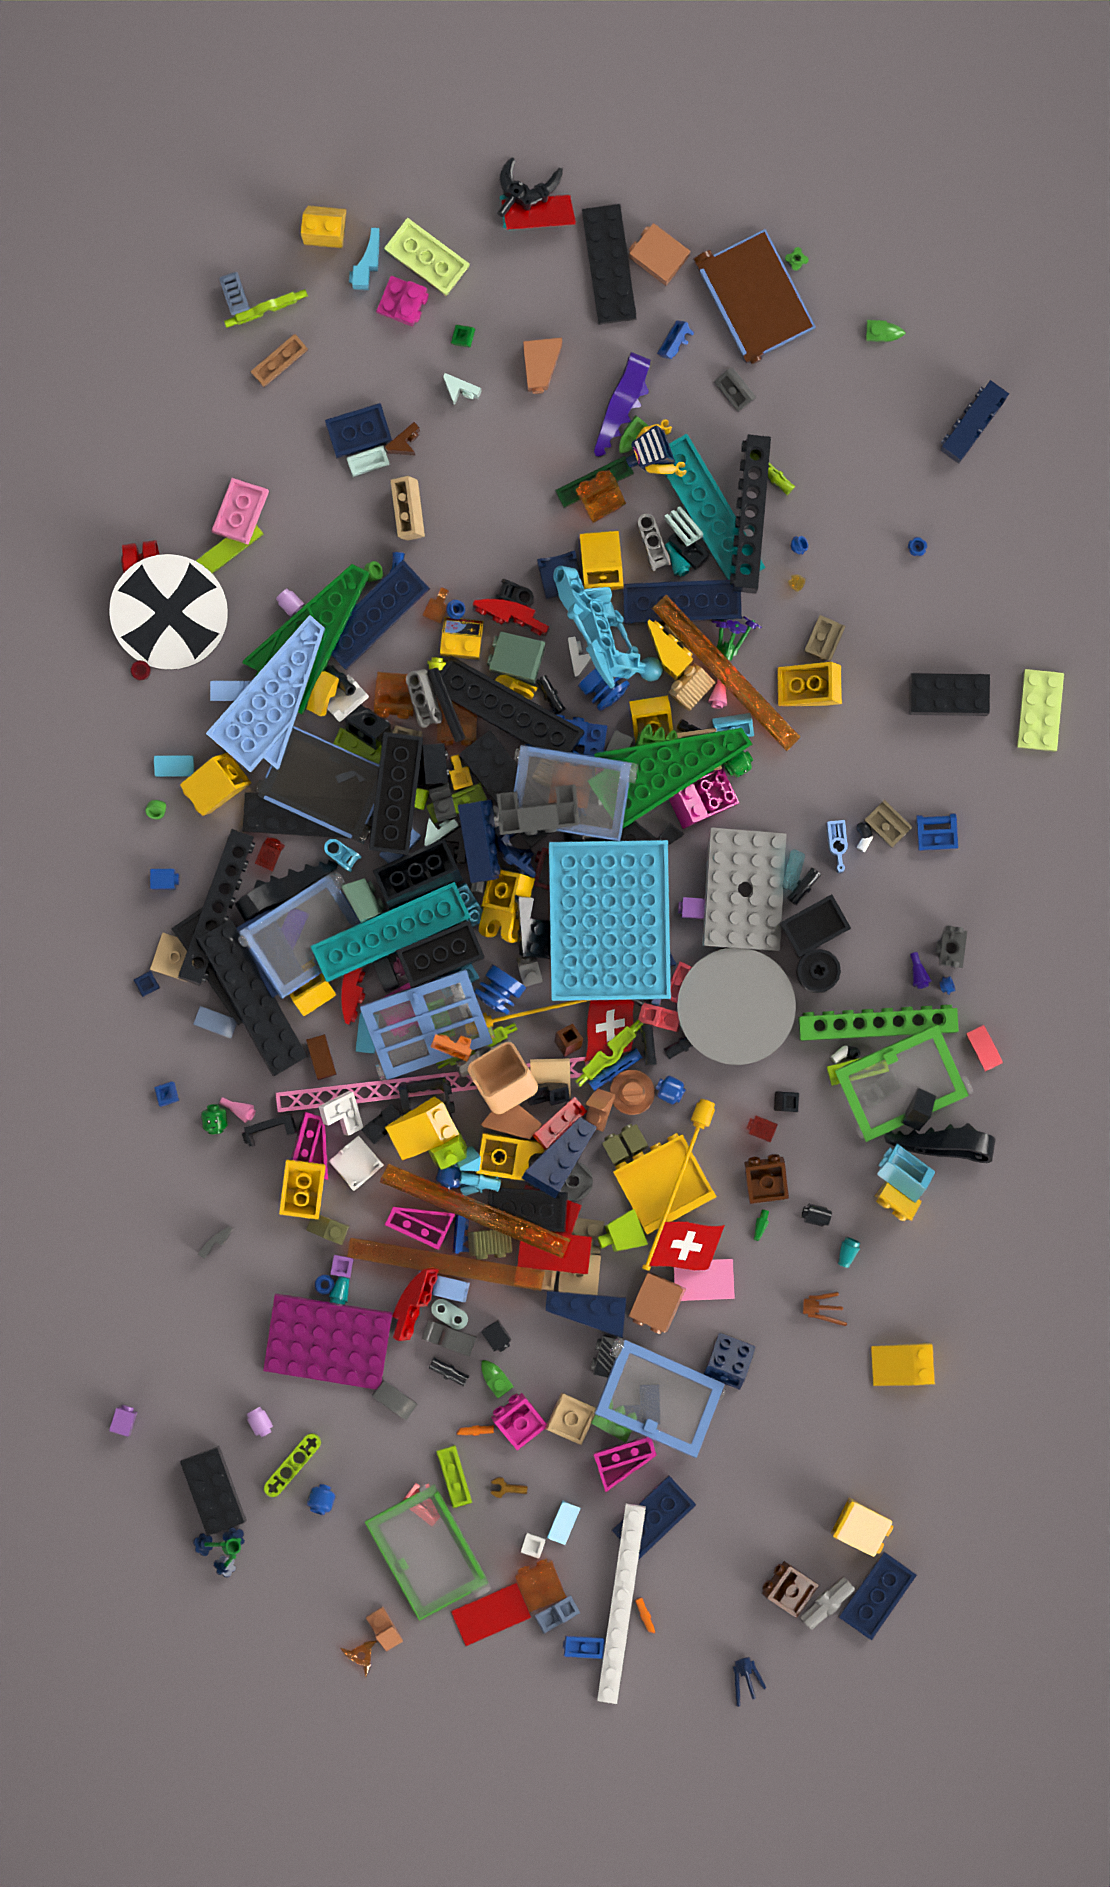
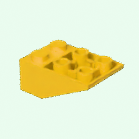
M619 531L580 534L584 589L610 587L611 590L623 589Z
M649 619L647 629L657 657L662 664L663 670L676 681L681 677L685 669L692 665L693 654L686 647L681 648L677 645L678 640L670 633L666 635L662 630V625L656 620L652 622Z
M887 1181L884 1182L874 1195L878 1198L876 1202L883 1208H891L893 1210L891 1214L900 1221H911L922 1202L919 1199L916 1202L912 1201Z

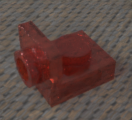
M267 837L262 844L255 864L273 871L285 845L276 838Z

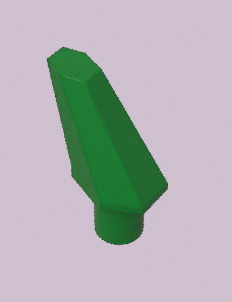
M762 1209L760 1218L756 1219L754 1240L756 1241L761 1239L769 1224L767 1220L769 1211Z

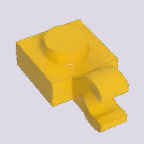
M459 754L451 756L450 760L454 770L449 771L453 790L473 786L468 766L462 768Z

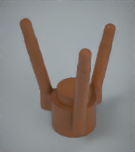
M838 1292L817 1296L809 1295V1299L804 1298L803 1314H808L810 1318L847 1326L846 1322L816 1314L819 1313V1309L843 1310L842 1306L819 1305L820 1301H816L838 1296Z

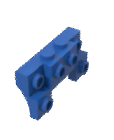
M558 715L559 717L565 719V716ZM573 717V720L565 719L584 730L585 733L577 744V747H585L584 755L595 756V753L604 751L607 725L584 722V718Z

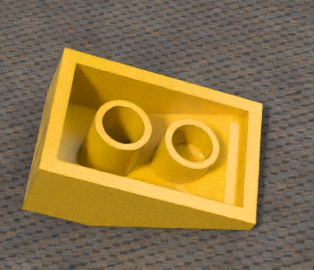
M834 662L778 667V706H827L842 704L841 665Z
M432 1097L385 1126L401 1160L439 1147L459 1135L444 1103L436 1097Z
M286 1159L280 1215L319 1220L325 1164Z
M931 1343L871 1346L873 1386L935 1384L933 1345Z

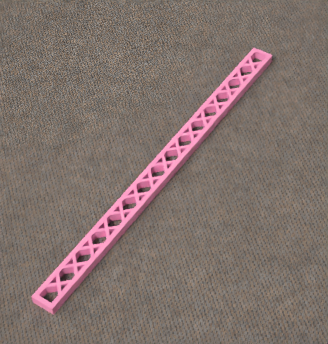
M586 1057L570 1058V1063L573 1062L570 1066V1071L574 1073L570 1074V1078H579L583 1074L577 1073L572 1068L577 1062L585 1061ZM459 1072L279 1092L276 1093L278 1112L319 1108L318 1106L324 1104L319 1099L323 1091H328L333 1095L332 1100L338 1097L343 1089L354 1092V1096L359 1098L356 1099V1103L398 1099L400 1094L397 1087L401 1082L408 1083L409 1081H421L446 1077L451 1082V1086L455 1085L457 1087L452 1088V1092L476 1090L478 1088L476 1085L470 1086L473 1080L469 1075L466 1076L470 1079L465 1087H460L455 1083L460 1076ZM383 1084L392 1089L387 1096H382L377 1092ZM362 1087H367L372 1091L368 1098H362L357 1094ZM440 1089L423 1092L417 1091L409 1093V1097L441 1094L444 1092ZM305 1093L314 1098L309 1105H304L299 1101ZM280 1096H289L294 1101L289 1107L282 1108Z

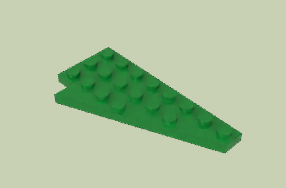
M353 564L346 568L242 662L257 670L258 674L309 615L320 623L325 630L298 710L300 714L304 713L313 687L322 671H324L370 575V572Z
M742 727L602 751L594 755L595 757L632 762L623 828H625L753 744ZM603 768L604 770L587 781L614 820L621 771Z

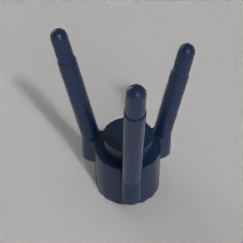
M750 1657L736 1660V1666H733L737 1707H740L739 1673L741 1676H745L753 1700L756 1697L749 1674H752V1670L762 1688L766 1689V1685Z

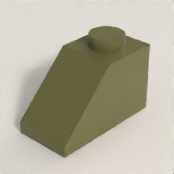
M319 1214V1220L310 1219L306 1230L343 1245L350 1226Z

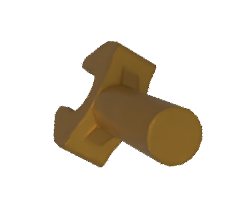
M500 1477L491 1481L492 1484L501 1485L500 1491L490 1492L496 1498H502L506 1492L527 1494L528 1486L509 1485L504 1482V1478Z

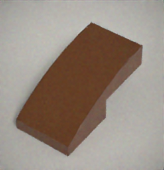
M326 1035L307 1039L317 1079L321 1080L337 1075Z

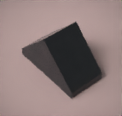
M918 1087L901 1123L920 1131L931 1118L936 1095Z

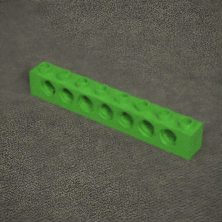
M940 1005V1009H933L932 1006H921V1010H913V1007H901V1011H893V1008H881V1012L875 1013L873 1009H862V1013L854 1014V1010H843L842 1014L834 1015V1011H824L819 1016H815L814 1012H805L803 1016L798 1017L800 1041L914 1035L936 1025L932 1021L934 1014H939L942 1017V1022L938 1025L941 1033L959 1032L957 1008H952V1005ZM914 1015L922 1017L923 1022L920 1026L913 1024L912 1018ZM895 1016L902 1018L903 1024L901 1027L894 1026L893 1018ZM875 1017H880L883 1020L881 1028H876L873 1025ZM860 1018L863 1020L864 1025L861 1029L854 1027V1019ZM836 1019H841L844 1022L842 1030L834 1028L833 1023ZM816 1020H821L824 1023L822 1031L815 1030L814 1022Z

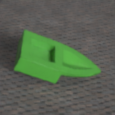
M867 320L866 341L888 342L897 340L905 335V331L892 323H887V321Z
M637 415L634 416L624 429L625 432L619 445L620 453L632 450V442L636 440L642 428L649 426Z
M486 1360L482 1361L483 1377L497 1398H500L514 1387L497 1365Z

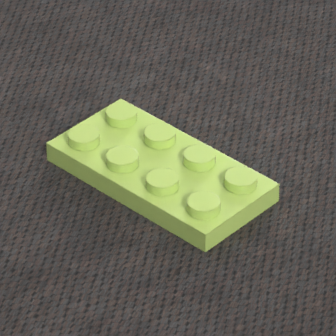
M409 218L405 220L384 248L386 252L445 296L449 294L470 266L467 261Z
M1024 670L1017 748L1057 751L1064 673Z

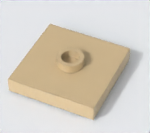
M162 932L150 970L173 978L178 977L187 951L177 937Z
M590 1255L588 1274H572L560 1271L558 1291L597 1295L601 1255Z
M561 1392L545 1429L582 1445L595 1416L596 1408Z

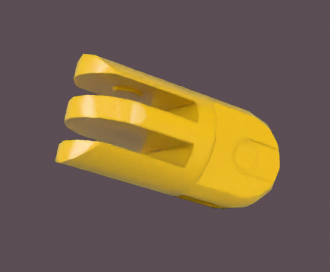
M502 674L495 679V681L530 700L534 697L533 693L537 691V687L508 675Z

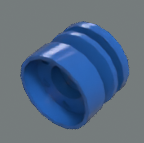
M595 668L578 684V687L586 696L593 692L596 693L591 702L594 704L601 699L602 701L597 706V709L601 711L619 700L630 686V683L626 680L619 685L618 683L623 678L616 677L613 678L615 686L610 688Z
M492 964L486 973V977L491 983L480 982L479 984L486 989L483 993L477 988L474 992L483 1003L497 1012L508 1015L510 1011L504 1007V1004L507 1003L514 1007L515 1004L509 997L512 995L520 998L526 987Z

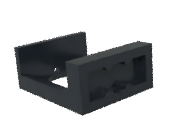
M446 1077L399 1084L403 1115L411 1111L409 1093L440 1089L445 1093L446 1100L444 1105L452 1119V1113H455L454 1101L449 1099V1095L452 1094L451 1083H447Z
M287 1114L244 1127L245 1132H242L244 1143L249 1144V1147H253L255 1143L252 1133L282 1124L285 1126L287 1135L297 1134L293 1115Z

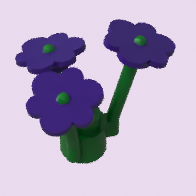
M745 616L743 618L747 620L746 625L732 620H711L712 623H716V627H719L718 644L716 647L719 652L717 656L732 661L733 655H737L751 628L756 629V627H759L761 629L762 626L755 623V620H750ZM724 628H729L732 632L729 642L724 641L722 644ZM743 633L737 645L735 646V644H733V641L736 634Z

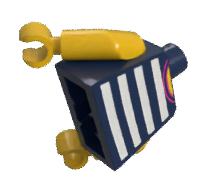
M662 420L661 425L654 424L642 428L636 440L631 444L634 454L626 457L630 468L639 465L640 468L648 473L673 474L675 472L678 476L686 474V470L681 471L678 469L679 467H685L684 462H679L676 466L673 465L676 462L666 437L672 430L671 426L665 427L669 424L668 420Z

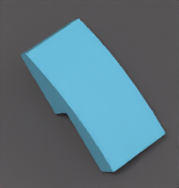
M465 882L457 888L471 917L466 922L470 920L473 927L480 923L483 910Z

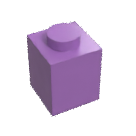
M683 897V901L678 904V913L682 914L681 918L704 919L705 899Z
M127 1405L117 1407L109 1431L127 1437L130 1436L137 1412L133 1411L134 1408Z

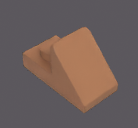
M597 1089L585 1105L589 1106L585 1120L596 1126V1130L604 1132L616 1094Z
M384 1607L366 1616L367 1621L376 1634V1639L386 1651L403 1642L402 1637Z

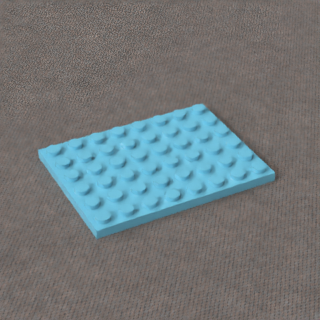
M668 840L549 842L552 1001L671 999Z

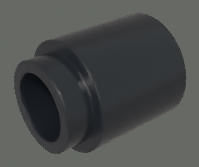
M809 1203L807 1207H803L801 1218H804V1223L821 1227L824 1225L828 1226L832 1211L828 1210L827 1207Z

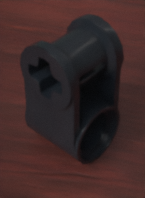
M501 580L502 586L495 598L516 602L527 607L532 606L534 596L529 588L518 585L510 580ZM524 593L530 595V599L527 602L520 601V596Z

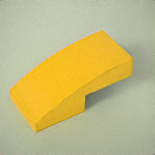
M322 671L313 687L306 709L319 716H326L330 697H335L339 678L326 671Z

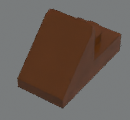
M413 422L385 446L386 452L388 454L415 455L414 450L407 442H413L418 438L419 426Z

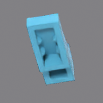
M371 228L366 252L357 266L353 265V271L349 272V283H352L353 289L369 290L370 271H378L379 228Z

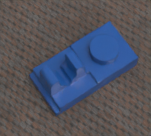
M677 320L657 352L662 358L672 359L678 353L680 344L687 345L689 343L685 340V334L693 336L694 332L689 329L686 321Z
M456 1213L452 1251L455 1254L469 1252V1248L463 1245V1243L468 1241V1236H464L465 1230H468L469 1219L466 1218V1214Z
M565 1636V1640H563L564 1657L603 1659L604 1638Z

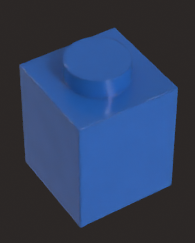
M150 869V889L176 890V885H179L180 879L179 873H176L175 869Z

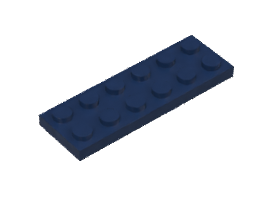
M402 560L354 607L332 653V656L345 670L358 660L431 589L405 560Z
M730 580L623 584L625 624L647 623L649 619L652 622L655 620L657 622L742 619L741 592L733 591V585H730Z

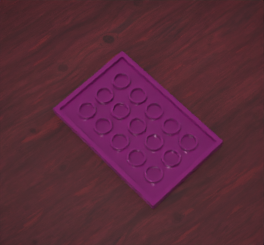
M275 1293L263 1371L376 1390L382 1383L393 1313Z

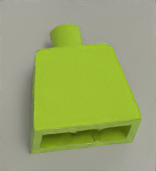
M459 1129L457 1130L458 1136L439 1147L428 1150L433 1163L441 1170L467 1157V1145Z
M635 1209L624 1213L606 1224L604 1227L607 1234L597 1237L601 1248L611 1245L614 1252L648 1245Z

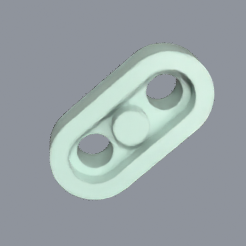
M438 1299L433 1303L432 1313L439 1320L457 1330L467 1325V1314L446 1299ZM443 1305L445 1307V1311L443 1313H440L438 1311V1306ZM460 1316L462 1318L461 1323H455L454 1318Z

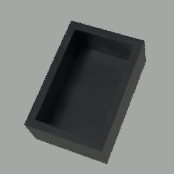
M832 894L779 923L798 958L851 929Z

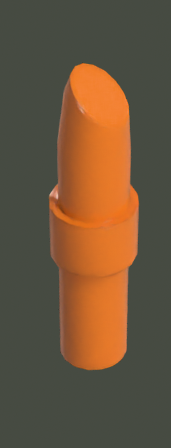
M494 1425L459 1428L456 1434L472 1436L494 1433Z
M643 1598L636 1599L635 1602L640 1612V1617L647 1631L655 1633L651 1615L647 1611Z

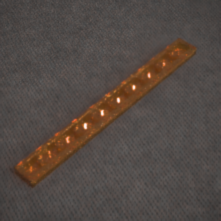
M667 595L652 608L786 751L799 740L800 736Z
M388 1164L380 1180L385 1185L563 1258L571 1240Z
M350 1238L347 1254L349 1258L418 1270L437 1268L439 1269L438 1273L538 1291H542L545 1271L356 1238Z

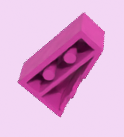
M303 1112L291 1160L325 1164L324 1179L328 1180L325 1125L321 1116Z
M393 1207L385 1225L439 1250L456 1213Z
M644 1436L594 1452L605 1492L657 1456L651 1438Z

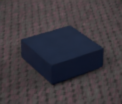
M151 970L134 979L142 997L160 989Z

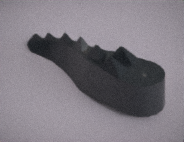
M328 860L327 864L320 861L316 867L305 864L304 870L300 872L288 869V875L280 879L270 876V882L256 880L254 890L242 896L235 903V906L244 921L247 922L268 910L276 909L328 874L331 875L336 872L338 864L331 860Z
M966 1123L962 1128H954L952 1124H949L945 1130L934 1131L930 1127L922 1134H918L914 1129L907 1135H904L901 1131H898L897 1134L889 1131L884 1135L886 1143L892 1146L899 1144L907 1151L913 1153L968 1159L978 1163L992 1162L996 1141L993 1136L976 1131L970 1123Z

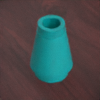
M845 1237L841 1244L839 1265L849 1268L860 1250L859 1241Z
M338 1276V1280L329 1295V1302L343 1305L348 1303L350 1279Z

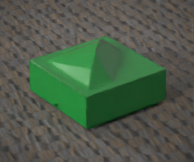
M456 324L451 343L456 346L470 348L476 329Z

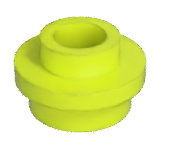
M431 657V660L427 661L429 669L438 668L442 670L447 663L441 657Z

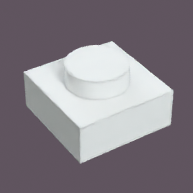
M527 1533L521 1553L540 1558L546 1539Z

